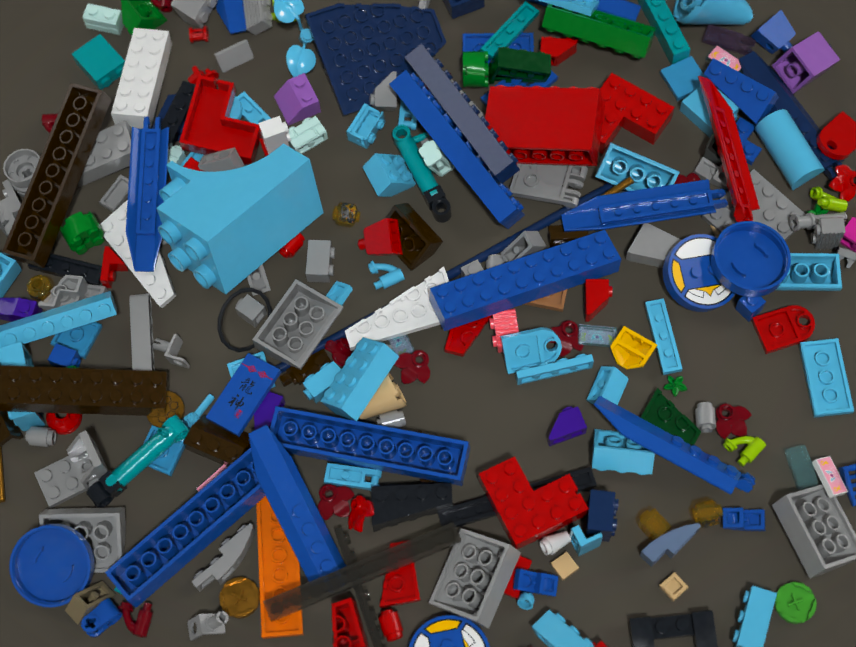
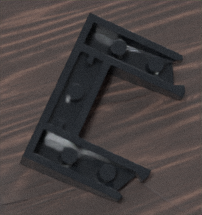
M713 610L657 618H632L628 622L632 647H655L654 640L693 636L695 647H718Z

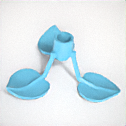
M274 0V13L277 19L282 23H292L296 18L299 30L301 31L299 41L303 46L292 45L287 51L286 62L288 69L293 77L303 73L306 74L314 68L316 57L312 50L305 49L306 45L311 44L313 38L309 28L303 29L298 16L304 12V4L301 0Z

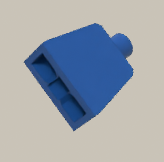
M780 10L754 32L751 37L771 54H774L779 49L786 53L793 47L789 40L796 35V32L782 10Z

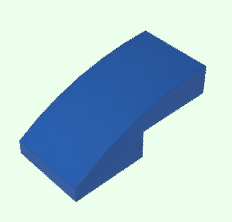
M723 508V529L766 531L765 509Z
M516 569L513 589L556 597L559 576Z

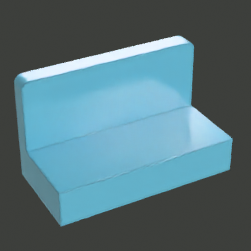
M601 366L587 401L594 404L598 397L602 396L618 405L629 380L628 377L616 367Z
M579 525L571 528L570 532L571 543L578 556L601 545L603 538L601 533L586 539Z

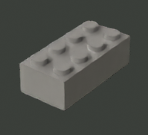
M126 121L98 133L76 188L130 166L132 128Z

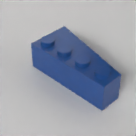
M714 58L704 72L705 77L710 79L715 87L737 105L739 110L755 125L769 114L779 98L772 89Z

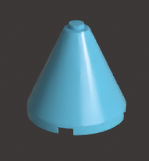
M676 0L673 11L676 21L682 24L745 25L753 18L752 8L746 0Z

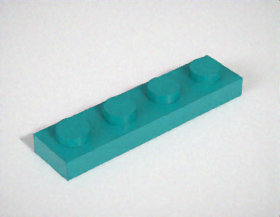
M525 1L480 48V51H488V58L492 60L498 47H509L539 15V10Z

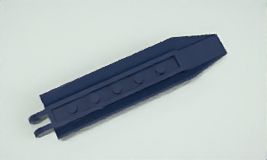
M755 51L739 58L744 75L777 93L779 98L769 114L781 109L787 110L824 167L825 171L823 172L830 180L834 179L836 174L831 167L833 166L835 169L836 166L843 165L841 162L844 159L835 160L827 157L820 151L817 145V136L821 131L782 79Z

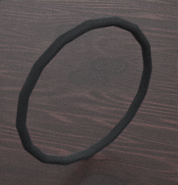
M254 288L240 289L233 293L220 310L217 331L221 342L230 350L244 352L255 347L253 343L249 347L236 348L230 346L224 339L221 330L222 316L226 306L234 297L244 292L259 294L266 303L268 317L272 313L269 299L262 291Z

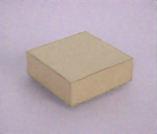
M565 552L550 564L562 581L579 570L578 565L568 552Z
M674 572L659 585V588L674 602L688 589V586Z

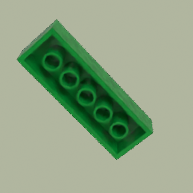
M548 4L542 27L546 28L547 31H558L566 37L574 36L587 43L591 41L597 43L599 47L614 48L616 52H627L635 58H645L651 48L656 27L599 10H595L591 16H587Z

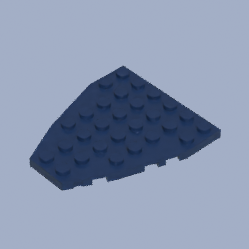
M338 3L305 14L304 16L343 117L359 112L364 103L372 107L369 104L370 94L393 71H396V78L405 70L410 74L412 72L417 74L405 56L421 43L426 49L430 47L434 54L446 44L435 11L429 8L421 9L415 6L405 7L401 6V4L372 3V5H361V3L344 5V3Z

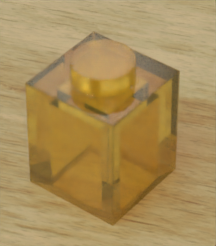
M655 508L650 512L646 510L639 517L638 527L651 541L669 532L671 525Z

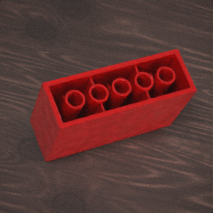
M504 85L490 86L485 119L490 124L487 127L489 130L493 128L499 136L497 138L498 142L502 140L509 148L506 152L508 154L512 152L518 160L516 164L597 166L605 109L600 88H578L575 86L560 88L558 86L523 87L520 85L514 87H506Z

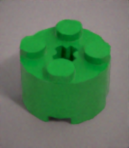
M488 51L463 52V87H488Z
M91 211L88 214H83L82 212L75 213L65 220L66 224L63 227L60 226V232L69 248L77 252L78 255L84 254L88 249L99 246L104 242V231Z

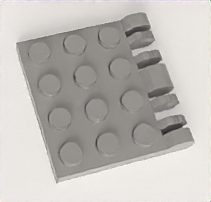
M517 164L520 170L513 176L510 185V191L513 193L511 196L561 204L568 208L578 206L581 193L568 189V186L582 189L583 182L587 176L588 166Z

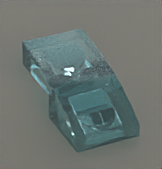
M803 444L785 449L789 468L793 471L797 489L818 485L815 470L806 446Z

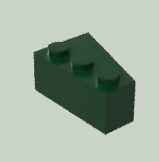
M498 47L489 64V84H493L494 80H506V83H511V80L522 79L523 83L546 82L551 75V54H545L544 52H530L525 49L516 50L509 47Z

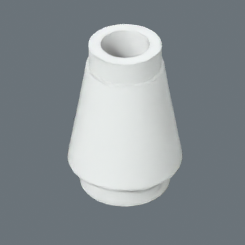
M564 531L544 536L543 540L539 541V544L546 556L549 554L554 555L571 542V538L568 532Z

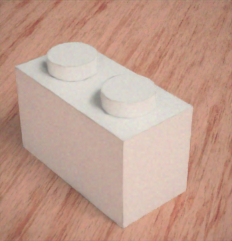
M280 116L258 123L268 155L283 143L289 146L288 142L291 141L288 133L289 130L286 122L281 121Z

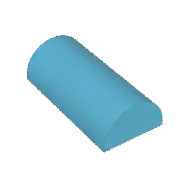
M787 110L775 111L767 115L756 125V133L792 190L825 171Z
M610 142L602 155L595 177L617 185L631 176L634 183L626 187L625 190L634 191L674 185L680 171Z
M790 253L791 265L789 272L781 285L776 289L777 291H841L842 280L839 254Z

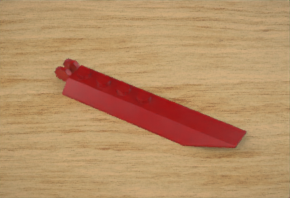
M698 76L717 143V152L721 158L722 170L726 176L727 188L730 190L731 203L735 208L734 218L737 222L753 221L752 211L759 210L760 207L733 111L713 82L708 78Z

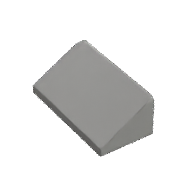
M247 39L214 54L217 64L223 73L254 58Z

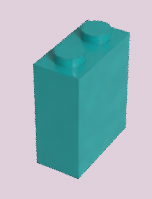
M101 34L72 53L75 63L99 90L110 86L113 81L122 75L125 60Z

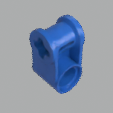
M110 598L105 599L82 619L81 627L90 637H97L119 621L122 617V612ZM91 623L95 625L93 629L90 626Z

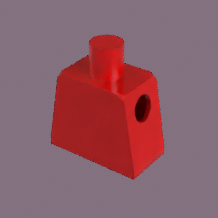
M385 218L364 228V238L358 240L359 249H366L367 255L374 256L402 255L398 219Z

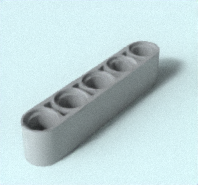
M150 293L130 295L132 370L155 371Z

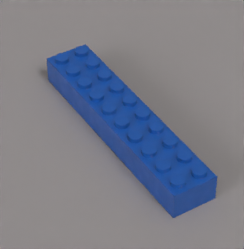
M407 70L395 78L389 85L498 222L509 229L524 217L525 214L522 211L524 207L513 196L511 197L513 193L510 189L500 183L493 172L488 169L487 164L461 130L456 127L457 125L449 117L441 104L435 100L436 98L431 91L425 87L424 82L414 72L410 74Z
M602 230L430 288L429 301L443 330L447 331L585 283L586 279H598L618 272L621 257L607 232Z
M278 406L275 407L270 430L290 454L437 482L452 483L458 486H463L471 449L467 441Z
M251 448L105 572L126 600L135 608L266 496L255 474Z

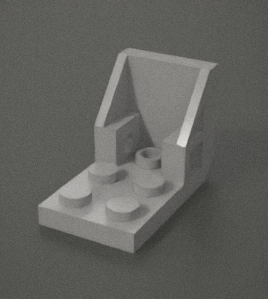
M86 430L79 433L66 451L69 456L34 472L50 508L87 491L91 485L98 482V479L108 471L95 441Z

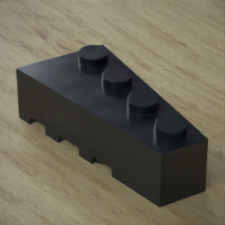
M452 483L371 487V501L374 507V515L372 516L373 531H379L389 526L393 527L409 520H417V518L434 515L437 514V510L453 506Z

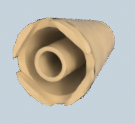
M390 373L387 374L359 418L361 420L407 406L398 384L392 382L394 378Z

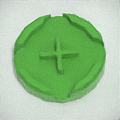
M790 582L780 587L774 603L775 610L780 618L793 624H800L809 620L815 613L817 605L812 590L799 582Z

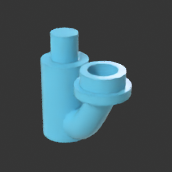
M373 260L367 264L371 274H378V270L389 272L380 276L379 281L373 283L376 290L381 287L386 289L405 280L401 269L394 265L374 263Z

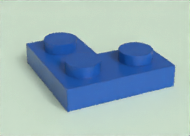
M740 117L736 125L746 161L749 165H752L761 153L762 148L748 141L756 126Z

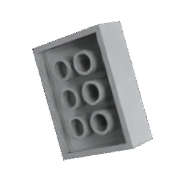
M295 279L252 339L254 346L271 358L301 370L344 307Z
M823 484L787 494L772 504L810 579L856 561V534L837 498H829Z
M125 507L45 509L39 514L40 526L63 524L72 527L85 537L94 555V573H105L124 556L126 533Z
M461 528L429 600V604L489 629L521 552L510 544Z

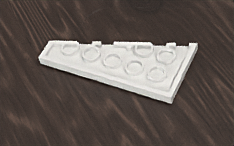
M127 200L107 217L100 226L104 231V238L147 292L150 293L159 307L163 308L176 297V293L160 250L154 272L134 271L126 236Z
M442 267L439 269V272L433 276H428L416 287H411L391 300L387 306L382 309L379 308L367 319H362L345 330L350 351L355 350L357 343L363 337L383 342L441 325L429 301L430 288L449 282L445 268Z

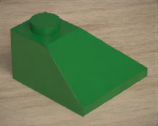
M121 0L123 25L131 35L134 28L155 30L167 21L165 16L150 0Z

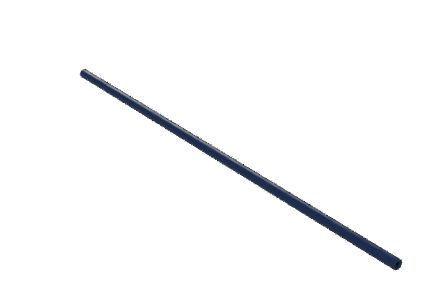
M611 183L604 184L579 198L578 206L596 196L602 195L616 185ZM565 206L446 271L449 281L461 275V267L477 259L481 264L488 260V256L502 252L523 231H540L562 219L561 214L573 208ZM375 311L321 340L312 354L322 349L325 350L324 346L329 340L336 341L340 338H346L345 330L362 319H367ZM281 362L274 367L280 369L281 373H283L291 365Z

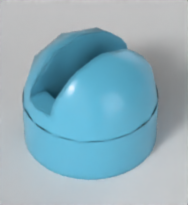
M523 592L520 594L517 604L524 610H530L533 608L535 598L532 593Z

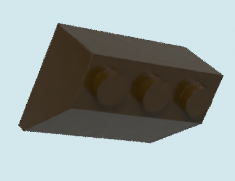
M409 203L394 205L386 217L398 219L402 255L397 256L410 271L433 256L443 243V240Z
M203 415L192 425L183 442L187 450L228 467L251 448L249 433L243 431L240 437L207 420V415Z

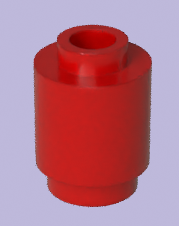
M299 233L283 246L279 253L285 258H293L303 246L305 238Z
M392 609L381 612L378 620L384 638H387L388 642L402 638L404 630L398 612H393Z

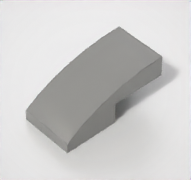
M702 157L693 173L703 180L709 179V183L728 189L722 164L718 167Z

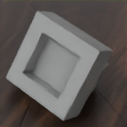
M841 246L838 247L836 254H839L840 261L846 257L848 261L846 267L850 268L854 261H856V252Z

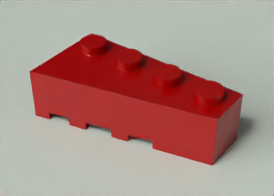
M348 598L333 603V647H369L356 601L353 598Z

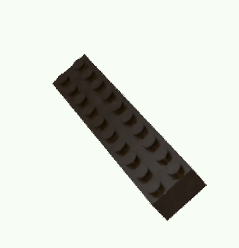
M70 83L2 250V253L8 257L37 267H45L112 100L103 90Z
M0 365V411L165 416L167 372Z

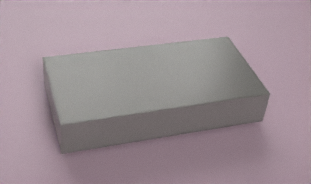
M120 174L99 201V204L111 212L117 210L128 197L129 179Z

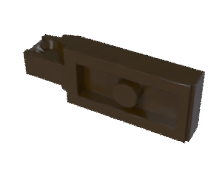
M322 349L312 354L301 370L290 366L286 370L287 373L279 377L284 387L291 383L301 385L309 375L316 374L324 364L331 363V360L325 350Z

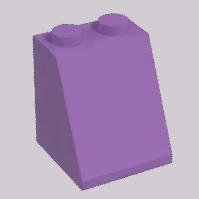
M818 31L791 47L772 67L794 94L832 68L840 59Z

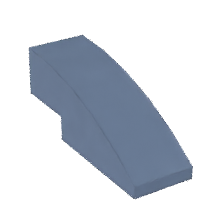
M699 523L690 524L661 535L641 551L640 557L651 567L665 553L672 559L699 531L701 525Z

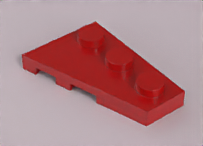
M492 315L450 329L444 351L463 357Z
M410 540L390 543L380 608L420 601Z

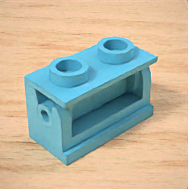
M364 103L346 131L348 140L367 149L370 144L374 143L378 130H382L385 125L384 112L380 113L377 109Z

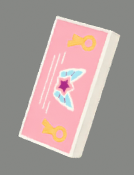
M830 456L815 459L812 462L829 498L841 496L848 492Z

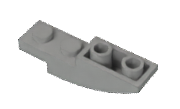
M251 523L240 527L234 537L224 540L219 548L223 556L215 558L205 571L201 570L194 576V580L191 582L199 592L215 579L221 585L237 569L247 554L254 538L255 529Z

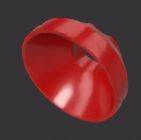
M47 413L46 421L49 428L56 430L57 434L67 435L74 432L80 426L82 414L67 413L64 418L59 419L56 417V413Z

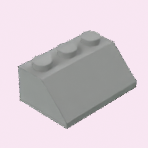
M173 0L171 6L185 23L202 28L215 7L217 0Z

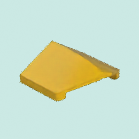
M623 326L611 344L610 349L619 366L624 369L644 367L656 349L657 344Z

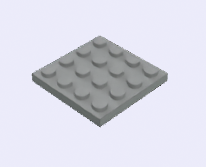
M753 169L750 175L760 207L759 210L752 211L753 221L773 228L786 241L796 232L790 226L791 216L793 214H798L799 216L806 214ZM730 191L720 199L728 201V205L725 208L715 209L716 213L702 215V219L709 225L714 226L720 233L728 226L737 223L733 215L735 208L731 203Z

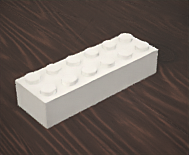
M134 28L111 112L115 125L126 121L131 128L142 129L144 117H149V129H151L172 48L169 31Z

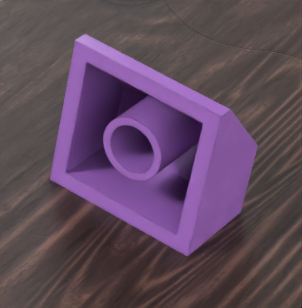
M305 73L287 80L274 95V99L288 126L321 112L319 100Z

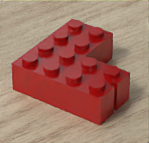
M611 73L600 88L605 109L599 152L601 154L604 153L608 144L614 140L621 128L654 145L671 121L675 107Z
M198 75L179 141L182 150L207 155L235 147L244 164L254 163L261 131L259 124L229 118L236 94L234 83L218 79L219 89H216L217 85L214 78Z
M515 456L479 473V482L509 540L517 550L588 514L589 508L580 493L577 494L578 488L570 474L533 491Z

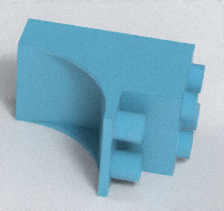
M284 143L261 160L227 171H197L180 166L173 161L169 162L166 166L172 181L159 190L160 197L164 202L156 208L162 225L158 227V232L164 241L171 246L172 251L168 253V258L173 266L181 272L189 269L202 287L208 289L214 286L224 294L230 292L324 213L310 159Z

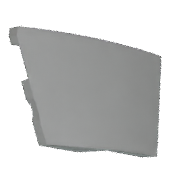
M65 275L59 281V284L50 290L51 294L43 302L40 301L38 303V306L48 311L105 293L108 290L106 286L88 284L83 276Z

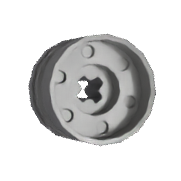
M30 149L14 151L7 157L3 166L4 174L14 190L23 197L26 194L40 156Z

